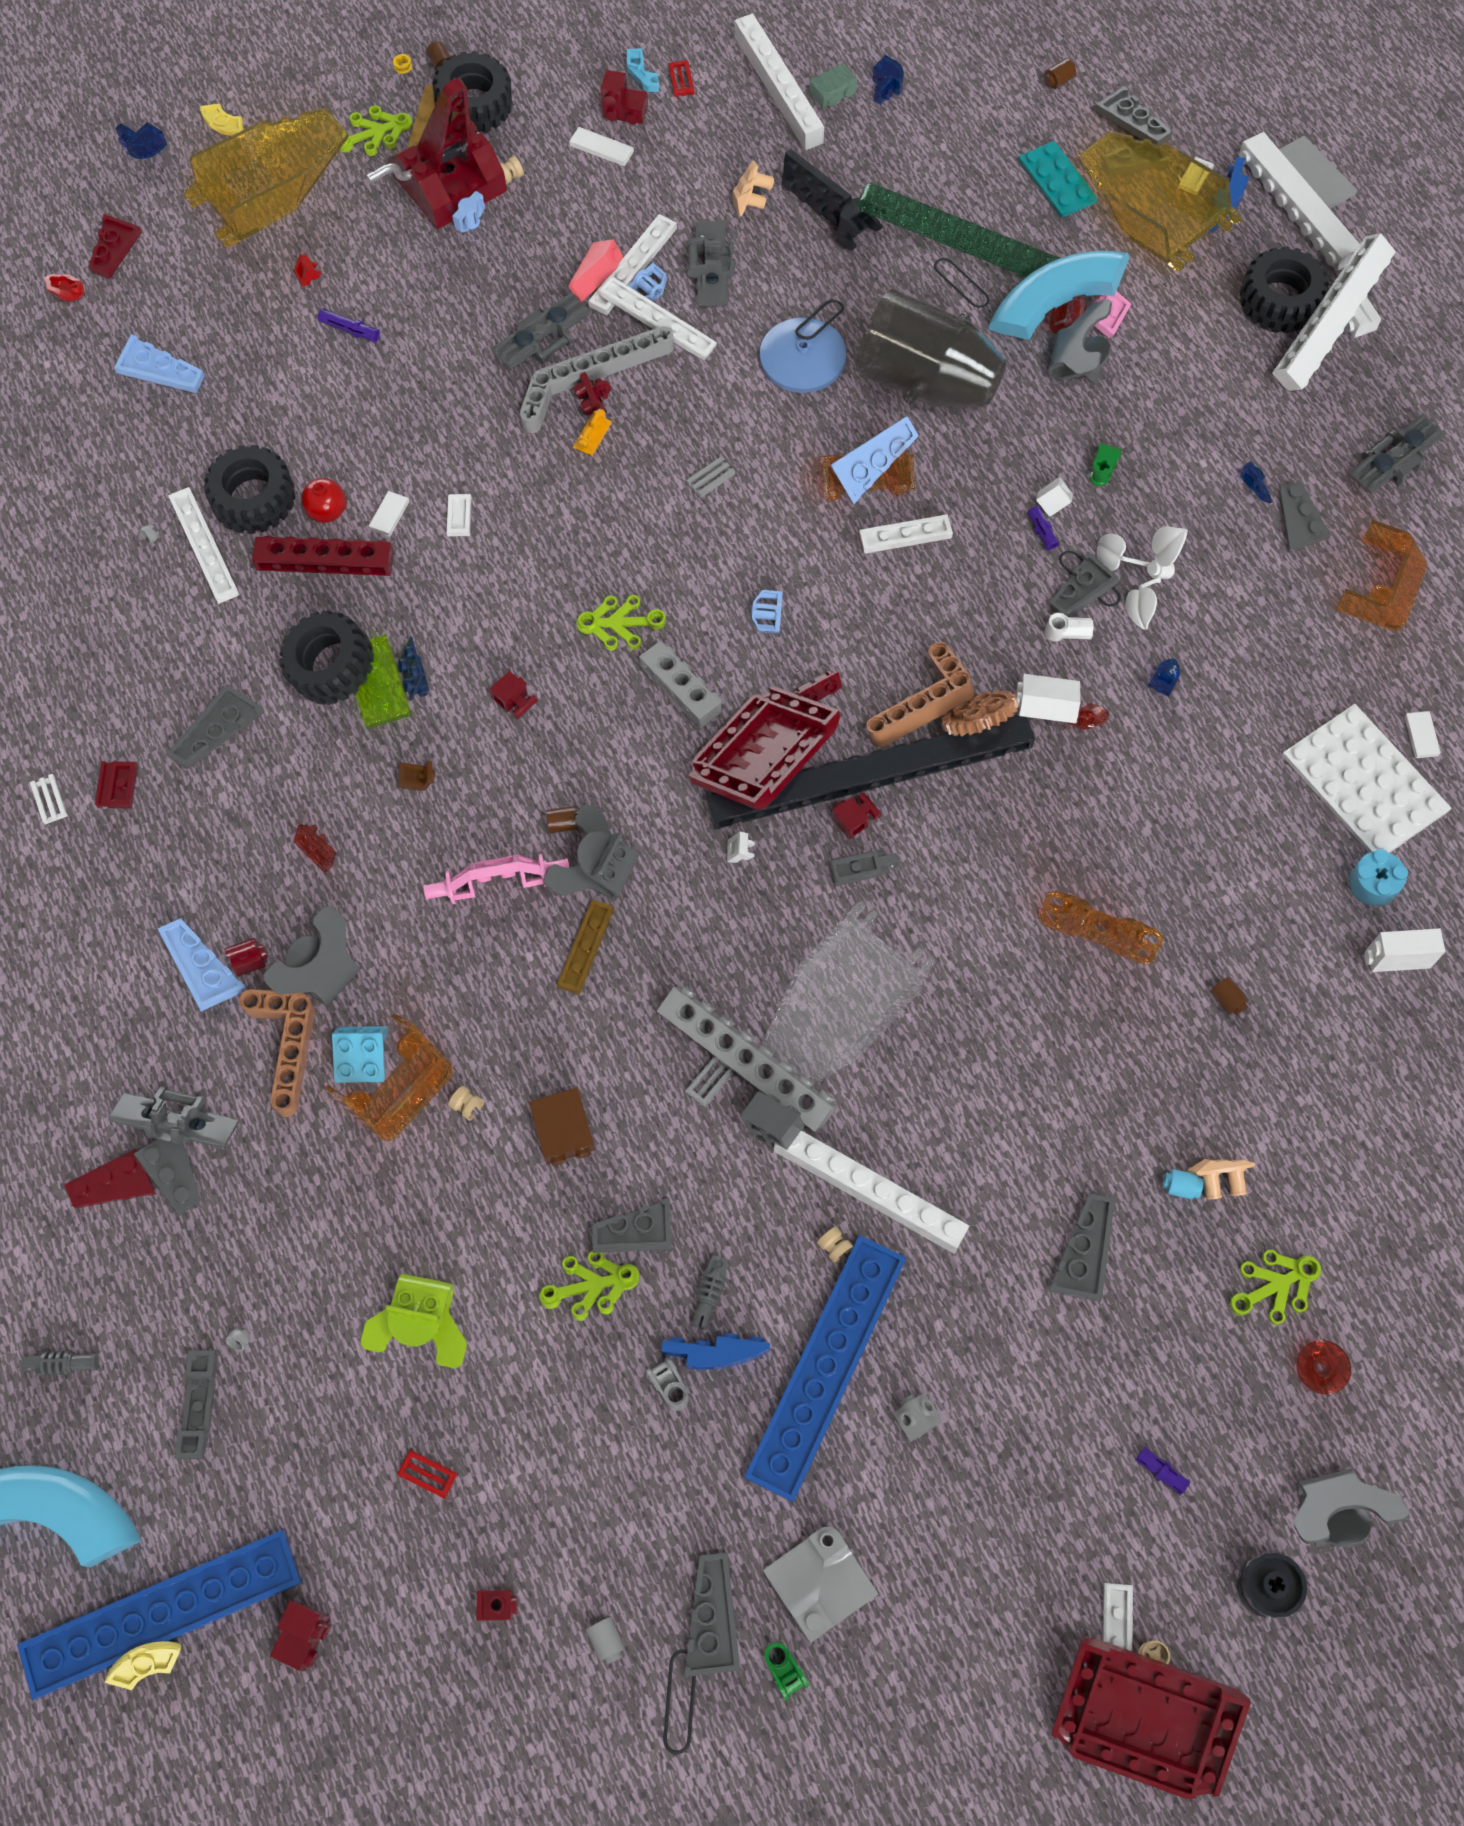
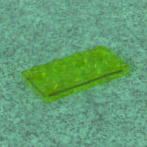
M386 634L369 639L373 646L372 652L374 653V661L370 663L373 668L371 674L366 676L368 678L364 685L361 684L358 687L359 691L356 693L366 729L412 716Z

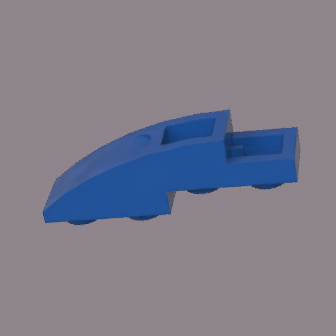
M1237 157L1235 164H1230L1227 178H1231L1230 181L1226 180L1225 186L1220 187L1218 195H1213L1210 208H1214V210L1209 211L1206 224L1210 225L1208 232L1213 233L1220 228L1239 206L1249 176L1241 174L1245 158Z
M723 1333V1337L717 1336L716 1347L711 1346V1342L697 1340L695 1344L685 1343V1339L670 1337L669 1341L663 1340L661 1352L662 1355L687 1358V1369L712 1370L734 1367L755 1360L769 1353L770 1343L765 1342V1338L751 1336L749 1340L739 1339V1335L732 1333Z

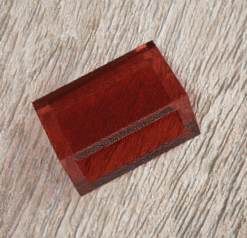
M1082 296L1073 297V300L1064 303L1056 309L1053 308L1049 328L1054 334L1061 329L1070 327L1086 311L1087 304Z

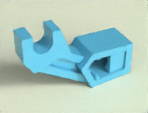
M642 48L627 49V72L638 82L643 90L659 92L658 74L646 72L644 69Z

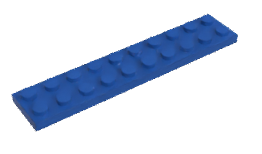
M861 1235L858 1236L744 1476L745 1479L792 1503L794 1502L903 1268L906 1257Z
M278 1531L17 1644L31 1699L37 1700L112 1667L121 1656L138 1646L152 1642H170L302 1584L286 1531Z

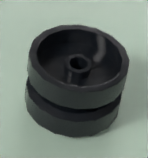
M1279 1553L1262 1554L1247 1561L1239 1571L1237 1580L1239 1597L1244 1606L1256 1616L1265 1619L1288 1617L1297 1612L1305 1602L1307 1594L1305 1575L1300 1566L1288 1556ZM1269 1581H1270V1582L1273 1584V1586H1274L1273 1591L1270 1590V1589L1272 1588V1586L1268 1585Z

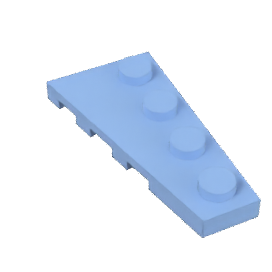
M133 334L130 335L114 367L118 374L193 393L198 392L205 377L203 371L181 359L173 358L168 352H162L154 348L152 344L140 341Z

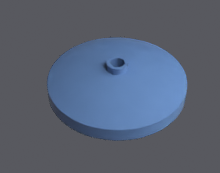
M793 318L777 324L765 335L760 346V364L768 379L782 389L798 393L814 392L831 385L841 375L846 362L845 343L832 326H826L817 336L809 340L801 339L796 335V328L807 318ZM812 318L798 332L803 336H811L825 322Z

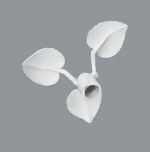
M1169 526L1158 529L1152 540V550L1156 554L1155 560L1152 562L1122 556L1126 549V543L1117 534H1106L1098 541L1097 559L1112 572L1119 567L1120 560L1147 566L1148 574L1154 578L1141 584L1139 590H1131L1126 598L1125 607L1132 621L1141 629H1148L1149 622L1157 606L1155 592L1145 587L1154 583H1160L1161 579H1170L1175 571L1173 563L1184 545L1188 532L1187 529Z

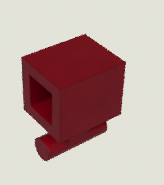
M510 671L489 688L492 699L506 712H509L515 706L517 707L512 711L516 719H519L538 702L534 694L525 699L528 695L527 683L520 675L515 676Z
M865 792L857 797L861 803L860 806L851 797L846 801H839L833 807L832 819L848 839H851L868 827V814L874 820L882 816V813Z
M255 938L224 949L227 958L230 959L232 969L238 977L266 967L264 959L268 958L265 946L263 944L259 945Z

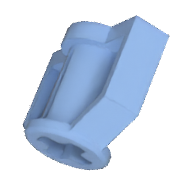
M475 191L469 198H464L458 203V210L453 215L455 229L461 233L479 226V218L485 209L481 193Z
M652 263L645 270L639 271L635 275L633 282L628 286L635 291L637 288H641L648 294L644 297L655 301L664 292L667 276L658 266ZM655 274L661 280V284H658L650 276Z
M762 590L753 601L752 621L758 632L779 634L782 591ZM760 598L777 600V604H764L757 602L760 600ZM756 619L775 620V625L758 624Z

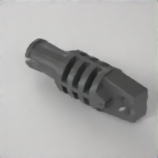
M717 1255L711 1257L697 1291L696 1302L698 1305L691 1326L697 1328L702 1317L700 1329H708L712 1310L718 1306L725 1284L728 1259Z
M72 1351L38 1352V1356L22 1357L21 1368L25 1371H36V1376L71 1375L78 1370L97 1371L100 1358L97 1353L75 1354Z

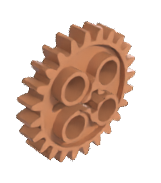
M996 690L993 693L988 691L983 694L979 693L968 702L956 706L953 710L943 714L944 717L941 719L945 732H948L949 735L952 733L953 736L958 734L963 736L966 733L972 735L976 732L981 733L984 729L990 730L993 725L999 726V722L1007 721V717L1014 716L1013 713L1017 712L1019 706L1014 693L1012 694V691L1007 692L1003 690L999 692V690Z

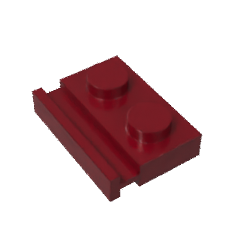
M101 761L95 799L97 808L132 809L138 771L136 762L112 761V763H106Z

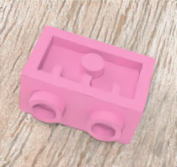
M1117 291L1114 297L1098 295L1094 301L1096 303L1109 299L1112 302L1110 315L1094 325L1108 338L1115 334L1131 306V303Z

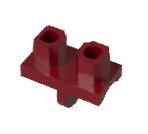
M586 372L580 375L582 381L573 387L580 400L589 395L588 399L580 403L582 410L586 415H591L598 409H602L607 413L601 397L604 400L609 397L608 393L611 391L610 383L598 378L595 380L596 384H594L593 380H589Z

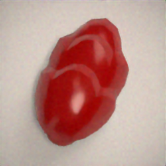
M49 274L44 278L47 291L56 295L61 300L73 302L81 299L84 295L82 282L69 274Z

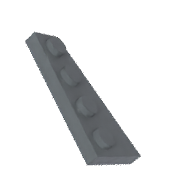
M1123 86L1096 104L1097 113L1155 148L1160 147L1171 139L1172 131L1160 119L1152 117L1150 110L1146 106L1142 107L1139 104V99L1135 95L1131 96L1128 93L1129 89L1126 86Z
M226 685L167 752V755L185 769H189L265 711L263 707L229 685Z
M1089 1193L1048 1292L1101 1302L1115 1198Z
M728 1553L703 1555L699 1558L684 1677L740 1670Z

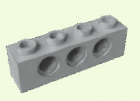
M660 640L639 656L640 667L701 729L721 713L722 701L715 692L711 693L706 688L707 686L701 677H696L692 673L691 668L685 661L681 662L676 657L677 655L672 647L669 645L666 647ZM671 667L669 670H664L663 668ZM680 682H685V683H687L686 685H682V686H681V685H678V683H680ZM694 698H701L702 700H700V701H694V700H692V699H694Z

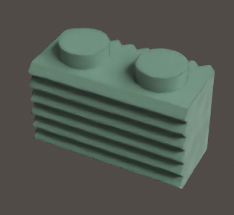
M844 63L838 64L837 67L835 66L831 70L821 73V75L810 80L809 93L823 109L829 105L834 106L839 100L844 97H851L857 91V78Z

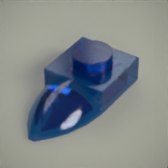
M1251 461L1243 466L1240 478L1262 501L1272 503L1270 492L1264 483L1266 476L1259 467H1256Z
M1173 658L1162 662L1155 671L1148 687L1169 697L1180 676V667L1177 660Z

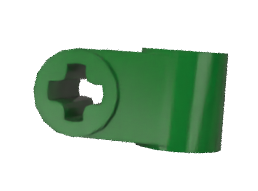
M1100 443L1090 473V481L1094 485L1104 486L1109 482L1113 470L1116 468L1117 461L1121 456L1122 449Z
M774 1642L766 1647L764 1651L765 1662L785 1701L789 1700V1695L803 1686L805 1688L810 1686L798 1663L794 1661L785 1645ZM775 1647H780L785 1654V1658L780 1664H773L769 1660V1653ZM797 1678V1680H795L794 1682H792V1683H790L789 1685L786 1686V1684H787L788 1682H790V1681H792L793 1679Z

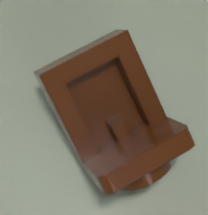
M426 761L424 766L399 763L397 774L398 788L425 791L430 784L434 783L435 770H432V761Z

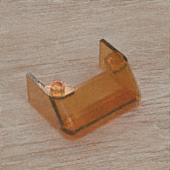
M905 450L877 478L868 490L889 489L893 490V494L907 493V489L916 491L914 454ZM846 454L817 457L822 496L827 500L840 499V495L846 493L830 466Z
M1372 519L1361 542L1403 556L1393 587L1375 586L1371 589L1368 597L1345 589L1335 610L1391 631H1399L1407 623L1428 563L1410 533Z
M395 1013L391 1017L406 1032L397 1044V1052L404 1060L371 1096L362 1090H354L347 1097L330 1085L325 1087L351 1115L384 1141L396 1139L449 1081L453 1073L451 1063L418 1028Z

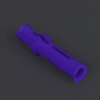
M324 308L318 313V321L349 332L356 338L362 337L374 343L379 340L380 330L365 325L363 321H354Z

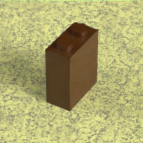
M578 1087L529 1101L546 1165L551 1163L552 1166L564 1164L567 1162V1158L576 1156L578 1159L585 1158L591 1155V1151L596 1150Z

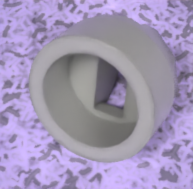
M146 525L139 529L140 536L144 540L148 537L149 542L147 543L149 545L159 538V531L155 532L153 530L155 528L154 525Z
M242 1328L234 1329L226 1337L227 1344L239 1352L243 1351L250 1341V1334L246 1329L242 1330Z

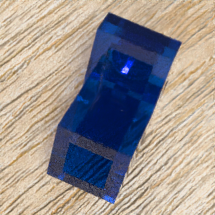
M884 55L873 67V82L878 84L875 87L874 102L880 105L885 100H889L893 93L899 96L903 89V67L899 62L887 55Z
M148 122L137 132L122 123L115 128L119 136V142L123 147L127 148L129 155L133 158H151L167 146L163 132Z

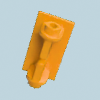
M602 409L594 411L575 442L574 449L593 456L612 424V421L606 419L605 411Z

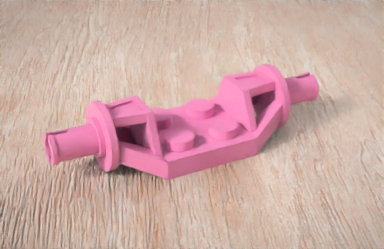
M538 854L539 861L522 855H513L470 863L453 878L450 871H446L445 882L423 885L425 898L429 900L448 896L451 903L456 904V900L476 896L475 879H477V883L492 880L491 876L501 875V878L515 876V872L520 871L523 888L544 884V876L551 865L557 864L561 867L570 868L568 858L546 862L542 854ZM525 872L537 874L540 877L526 879ZM468 882L470 890L456 893L458 888Z

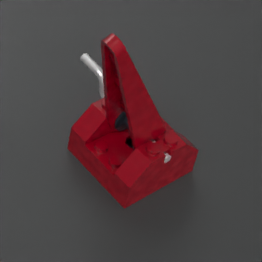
M461 78L453 79L443 87L418 145L407 147L389 157L390 164L384 165L366 175L369 183H373L385 175L393 173V177L437 230L453 222V215L458 210V203L464 198H469L475 191L483 195L484 204L507 191L504 170L490 142L482 133L477 132V127L470 120L467 88ZM453 111L451 123L448 125L449 114ZM446 164H451L455 167L452 173L446 174Z

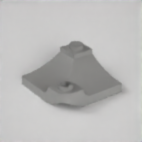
M832 1527L819 1529L763 1570L809 1643L815 1641L878 1595V1592L852 1555L840 1533ZM825 1536L832 1537L833 1544L831 1546L823 1544L822 1540Z

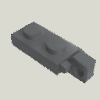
M877 850L830 861L835 886L880 877L888 874V869L899 867L897 853L884 856L883 852L878 853Z

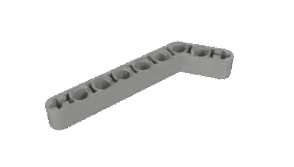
M665 326L658 327L535 371L520 410L523 429L529 433L540 430L552 395L573 388L582 381L580 377L582 373L586 372L589 380H596L671 353L674 349V335L671 328Z

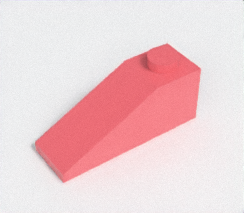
M614 239L593 242L569 283L570 290L581 302L599 287L617 269L623 255Z

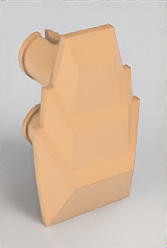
M755 161L751 162L733 190V205L739 216L743 215L747 205L761 210L764 208L766 197L752 193L754 186L771 190L774 183L773 176L757 172L759 167Z
M1204 1159L1187 1171L1203 1177L1205 1199L1211 1200L1222 1198L1219 1175L1224 1172L1228 1173L1230 1196L1246 1195L1244 1171H1246V1168L1254 1167L1255 1163L1241 1159L1232 1161Z

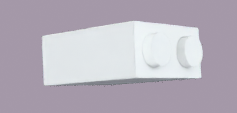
M1030 674L1023 675V681L1018 682L1016 699L1020 707L1019 716L1069 723L1077 722L1080 707V681Z
M1441 928L1380 932L1365 951V962L1367 965H1370L1371 972L1429 969L1445 953Z

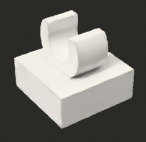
M738 832L728 839L727 862L737 863L742 859L750 860L754 857L755 854L748 852V848L755 845V842L748 840V833Z

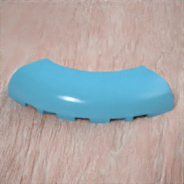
M1101 250L1072 254L1044 265L1028 275L1010 291L994 313L989 324V330L1030 340L1037 326L1045 318V314L1052 308L1056 309L1064 303L1073 300V297L1083 294L1086 296L1107 295L1114 297L1129 261L1128 253Z
M14 1466L0 1469V1525L14 1522H35L48 1527L67 1542L77 1556L81 1566L90 1568L142 1541L133 1522L114 1498L88 1479L69 1471L46 1466Z

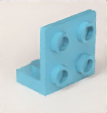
M388 1026L337 1027L332 1033L334 1081L336 1083L384 1082V1041L388 1037Z

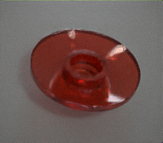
M1088 703L1085 707L1079 708L1076 723H1066L1077 726L1079 729L1087 730L1107 722L1109 712L1102 706Z
M1312 1341L1302 1348L1297 1357L1298 1375L1303 1384L1315 1393L1323 1395L1337 1393L1350 1380V1360L1345 1351L1331 1341ZM1318 1364L1325 1365V1373H1320L1317 1370Z

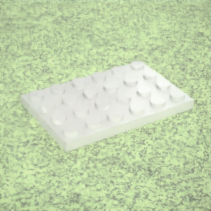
M1356 704L1337 715L1282 754L1283 758L1369 853L1378 849L1391 853L1451 810V807Z

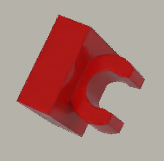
M299 254L293 271L300 285L306 286L310 284L311 279H318L321 271L315 270L317 263L311 262L308 255Z

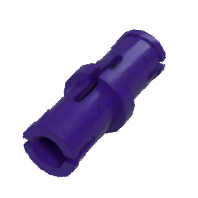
M1039 506L1031 508L1027 515L1035 527V534L1040 536L1045 549L1048 551L1058 547L1059 541H1057L1051 530L1052 525L1050 521L1045 519Z
M1144 1447L1135 1459L1136 1462L1155 1475L1154 1479L1158 1482L1161 1480L1180 1496L1191 1482L1171 1467L1170 1462H1164L1147 1447Z

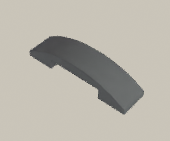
M188 1350L185 1377L188 1380L181 1431L177 1433L174 1458L203 1459L212 1420L216 1379V1351Z

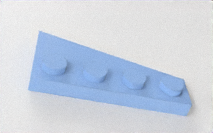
M908 416L897 421L830 465L853 504L919 436Z
M181 918L158 928V932L200 1012L246 990L245 985L234 977L232 972L216 958V955L201 942V939Z

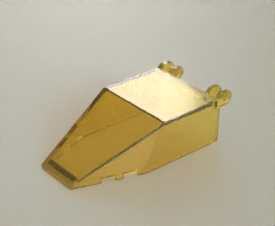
M327 108L300 113V117L288 119V116L280 117L281 121L271 123L268 120L261 121L190 156L189 162L195 183L185 189L183 196L185 199L190 200V205L194 208L205 203L207 200L226 225L217 229L215 234L219 240L223 239L222 244L224 247L229 248L238 244L241 240L267 228L299 208L349 137L347 131Z
M1109 131L1078 155L1081 164L1122 233L1131 241L1168 263L1174 270L1181 271L1184 269L1182 260L1188 263L1194 260L1193 254L1187 248L1218 224L1220 229L1229 232L1232 230L1230 222L1237 225L1242 221L1241 215L1231 206L1228 179L1170 144H1152L1149 139L1139 141L1134 140L1131 135Z

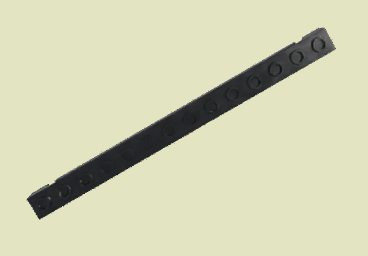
M1014 715L1008 717L1007 721L999 722V726L993 725L990 730L984 729L981 733L976 732L972 735L966 733L963 736H960V734L953 736V733L949 735L948 732H945L935 738H922L908 745L898 744L892 749L884 751L879 749L864 756L855 755L848 760L841 762L832 761L818 768L808 767L802 772H798L765 809L756 810L715 792L706 796L707 807L714 830L732 826L734 823H744L1004 756L1006 753H1016L1033 748L1035 737L1028 718Z

